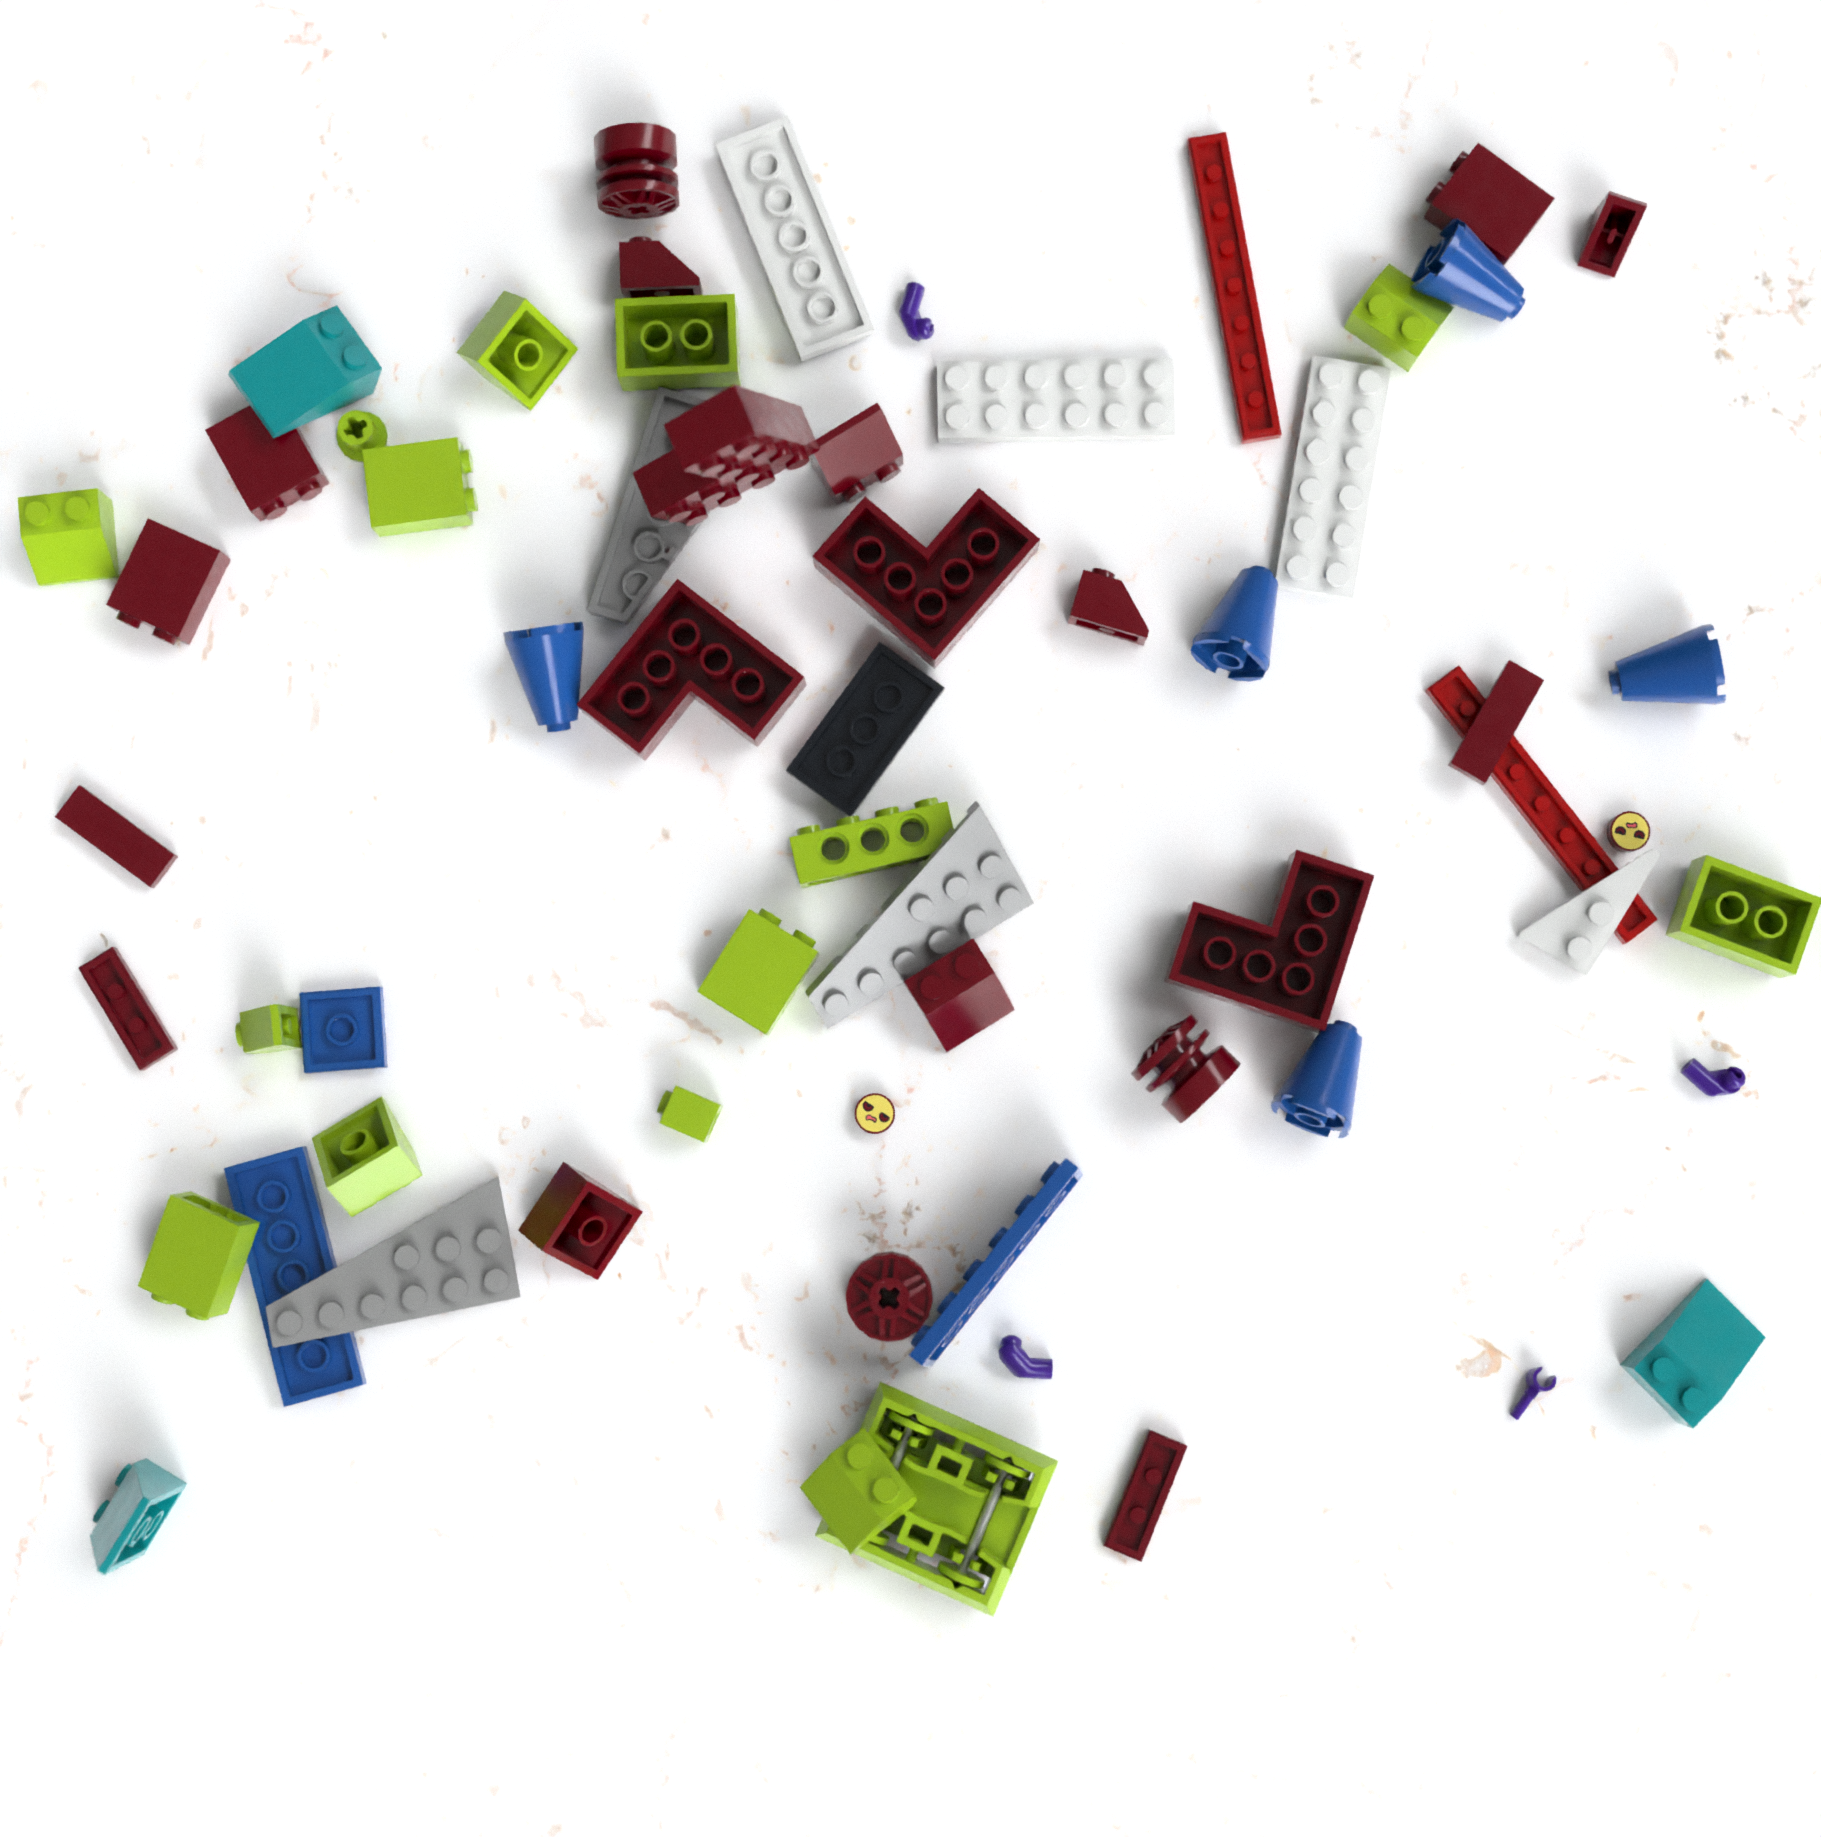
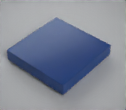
M383 987L299 993L305 1074L388 1067Z

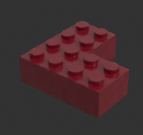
M734 384L663 424L674 449L637 469L632 474L651 517L668 520L669 522L685 523L687 526H691L707 519V512L718 506L723 508L737 503L742 499L741 493L750 488L760 489L773 483L776 479L774 475L785 469L795 470L806 465L810 461L809 456L820 451V448L801 406Z
M978 488L932 542L925 547L864 496L814 553L812 558L815 569L935 669L1035 555L1039 548L1040 538Z
M677 578L576 705L583 714L642 760L646 761L694 700L698 701L758 748L807 684L805 677Z
M1295 850L1289 855L1267 925L1193 901L1188 905L1164 982L1316 1033L1325 1031L1375 875Z

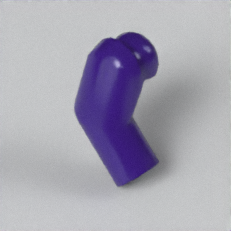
M909 282L906 284L898 313L908 337L915 341H920L921 338L928 340L933 336L934 324H932L930 318H921L919 312L925 288L920 283Z
M1695 1058L1690 1059L1680 1070L1683 1076L1710 1097L1734 1094L1740 1090L1746 1081L1744 1072L1738 1067L1732 1066L1728 1069L1709 1071Z
M1008 1335L1002 1338L1000 1342L1001 1348L998 1350L999 1358L1014 1376L1018 1378L1052 1379L1053 1359L1030 1358L1022 1349V1340L1018 1336Z

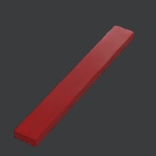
M1222 132L1191 137L1187 139L1186 145L1241 444L1278 439L1281 437L1282 432L1227 133Z
M1459 665L1425 690L1429 698L1461 739H1463L1485 700L1484 696ZM1513 735L1490 776L1575 885L1582 892L1619 870ZM1638 893L1614 931L1615 936L1622 945L1627 944L1658 920Z

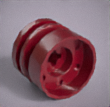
M623 123L602 129L594 136L595 166L601 172L596 177L598 190L597 205L600 211L617 218L646 219L667 215L674 212L680 206L679 190L677 189L679 187L678 174L673 171L678 166L676 134L657 124Z
M1192 1014L1181 1022L1169 1026L1142 1053L1136 1068L1131 1072V1075L1137 1081L1141 1080L1151 1070L1157 1074L1145 1088L1149 1093L1157 1090L1165 1083L1171 1088L1161 1105L1179 1123L1184 1122L1196 1112L1241 1065L1223 1045L1212 1049L1207 1054L1200 1049L1210 1035L1207 1029L1200 1032L1193 1040L1187 1036L1199 1022Z
M894 1251L876 1253L862 1261L851 1275L845 1295L847 1311L856 1328L868 1337L884 1342L904 1340L919 1331L929 1317L933 1302L930 1278L922 1265L909 1255ZM885 1287L889 1291L894 1288L899 1290L896 1298L899 1304L896 1307H893L890 1303L883 1307L879 1303L882 1298V1294L879 1291L881 1288Z

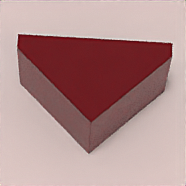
M1609 191L1593 213L1577 266L1615 278L1647 208V203Z

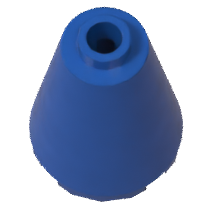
M1458 218L1452 220L1439 233L1445 239H1442L1435 247L1430 245L1424 253L1412 276L1411 281L1415 283L1411 287L1422 294L1499 322L1504 321L1507 317L1513 319L1525 303L1526 299L1522 297L1524 287L1465 222Z
M1258 565L1242 569L1194 637L1191 655L1207 670L1216 673L1219 667L1230 671L1228 678L1236 681L1251 682L1261 680L1264 677L1265 672L1270 666L1278 581L1269 569Z
M583 621L503 632L505 645L538 726L546 725L547 733L571 729L570 722L578 720L579 708L576 704L580 699L584 640Z
M1711 623L1701 625L1616 661L1615 670L1608 671L1612 695L1620 694L1622 701L1725 703L1726 694L1718 695L1717 687L1725 684L1718 639L1709 640L1707 634L1715 630L1714 626Z
M1335 1020L1334 1024H1327L1325 1031L1318 1033L1274 1096L1271 1108L1275 1114H1277L1280 1108L1287 1113L1285 1117L1286 1122L1319 1136L1328 1137L1331 1130L1341 1131L1338 1138H1345L1349 1135L1352 1126L1363 1040L1357 1033V1028L1346 1021Z

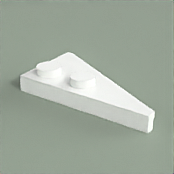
M1650 849L1628 862L1627 865L1577 894L1574 898L1550 911L1549 914L1533 924L1523 928L1517 936L1587 976L1660 858L1661 853Z

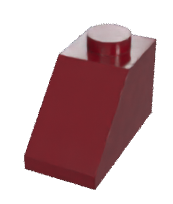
M637 236L630 238L629 242H619L620 289L623 298L703 295L700 277L659 240L653 241L649 237Z
M1092 568L1091 572L1083 570L1067 624L1144 646L1149 629L1124 583L1121 580L1114 579L1115 574L1104 569Z

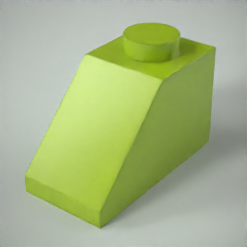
M272 1004L239 1012L240 1022L236 1023L235 1034L239 1047H243L244 1053L255 1055L302 1048L298 1008Z

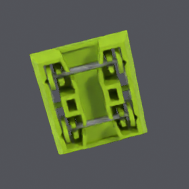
M880 1381L859 1431L863 1428L866 1429L916 1494L917 1503L883 1529L897 1535L896 1542L909 1547L907 1554L889 1546L890 1537L882 1531L853 1554L994 1617L1056 1469L1058 1460ZM936 1429L956 1437L954 1444L952 1445L933 1437ZM968 1442L986 1450L983 1459L963 1450L965 1443ZM822 1518L815 1536L846 1550ZM961 1549L965 1550L964 1555L960 1553ZM920 1552L933 1558L936 1553L960 1565L939 1561L938 1566L935 1567L917 1559V1556ZM975 1555L979 1556L977 1560L973 1559ZM969 1569H972L978 1573H981L989 1577L985 1588L983 1587L985 1584V1580L980 1576L976 1575L975 1573L969 1571Z

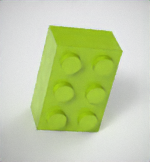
M735 294L615 299L617 378L622 391L658 390L659 386L666 389L730 387L734 384L741 386L739 318Z
M1704 855L1692 860L1665 935L1778 978L1788 977L1797 974L1821 905V897L1709 855Z

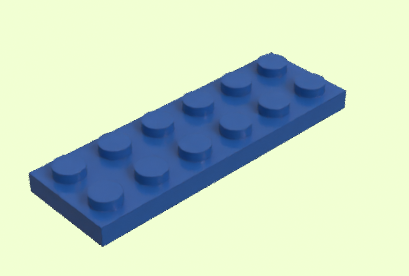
M301 1146L224 1168L234 1211L260 1222L247 1258V1263L283 1406L287 1407L367 1384L354 1331L275 1348L272 1347L266 1306L337 1267L307 1146Z
M1065 1158L1061 1164L1054 1161L1040 1178V1181L1044 1184L1035 1197L1029 1193L1020 1202L1014 1211L1018 1218L1009 1230L1005 1226L998 1230L988 1244L993 1250L984 1261L976 1259L964 1273L962 1278L966 1281V1284L958 1294L951 1291L936 1309L941 1314L932 1326L925 1324L916 1333L910 1342L915 1348L909 1356L921 1366L932 1367L1083 1177L1082 1172L1076 1165Z

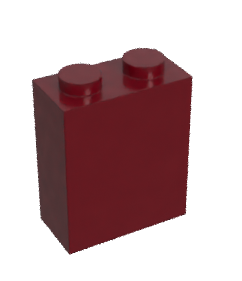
M1478 142L1469 154L1462 151L1448 170L1453 176L1446 185L1439 181L1425 200L1430 206L1423 218L1440 231L1452 220L1460 219L1468 225L1505 266L1546 213L1555 198Z
M250 405L205 429L249 511L260 522L264 519L273 520L286 513L288 506L299 500L308 501L315 498L322 492L324 486L330 484L299 427L273 438Z
M148 518L106 605L118 612L116 620L130 627L139 629L142 623L154 629L152 636L168 644L175 645L178 639L190 645L231 559L222 551Z

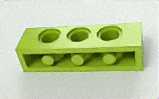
M937 797L927 798L915 802V809L899 812L898 806L888 807L875 811L876 818L860 821L859 816L855 815L836 820V827L821 830L819 824L797 829V836L789 837L801 888L927 860L943 842L941 840L942 837L951 828L954 830L948 802L939 803ZM914 822L922 826L924 835L919 841L908 842L903 839L901 829L907 823ZM875 831L883 835L885 843L881 849L868 851L862 846V838L868 832ZM837 840L843 843L845 846L844 855L838 860H828L825 858L822 851L827 842Z

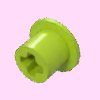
M353 410L345 413L340 418L336 439L338 447L346 457L353 461L363 462V449L387 446L388 433L386 426L373 413Z

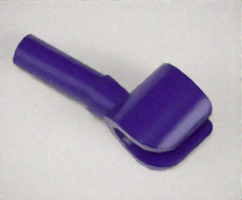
M1543 1367L1529 1370L1525 1377L1528 1387L1510 1415L1519 1420L1539 1392H1546L1555 1387L1557 1382L1555 1375L1549 1376L1545 1384L1540 1386L1537 1382V1375Z

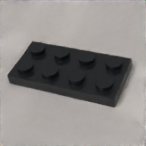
M879 641L790 763L786 773L848 817L854 816L942 695L945 687Z

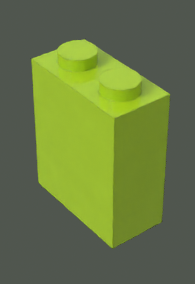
M458 437L362 450L371 528L379 537L474 525L472 512L478 511V500L475 488H469L467 474L474 472L473 459L470 449H464Z
M761 908L757 914L749 909L697 992L769 1036L820 954L817 950L813 949L816 941L796 929L793 935L779 927L782 920L772 913Z
M192 1191L171 1194L138 1287L151 1292V1298L157 1302L170 1305L176 1304L185 1308V1313L197 1320L207 1321L211 1317L227 1314L260 1222Z

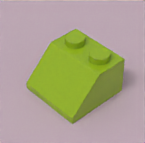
M1389 263L1373 281L1353 309L1344 329L1409 372L1454 307L1447 302L1414 290L1411 287L1415 283L1411 281L1412 278Z
M504 290L456 353L486 380L532 411L577 352L578 348L526 298Z
M98 488L17 497L21 539L39 586L120 577L113 500Z
M382 1096L312 1137L326 1188L351 1217L365 1209L371 1208L380 1200L408 1186L412 1181L423 1175L413 1147Z
M865 1428L834 1450L800 1486L802 1492L850 1555L917 1503L916 1494Z

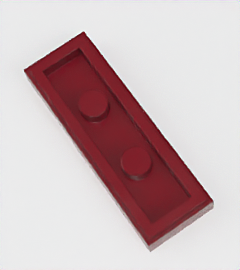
M1508 660L1448 766L1484 785L1543 684L1544 679Z
M78 785L55 816V818L151 888L157 886L179 857L81 785Z
M111 947L78 968L140 1071H145L178 1050L118 948Z
M1148 1428L1102 1543L1104 1547L1142 1562L1188 1447L1186 1444Z

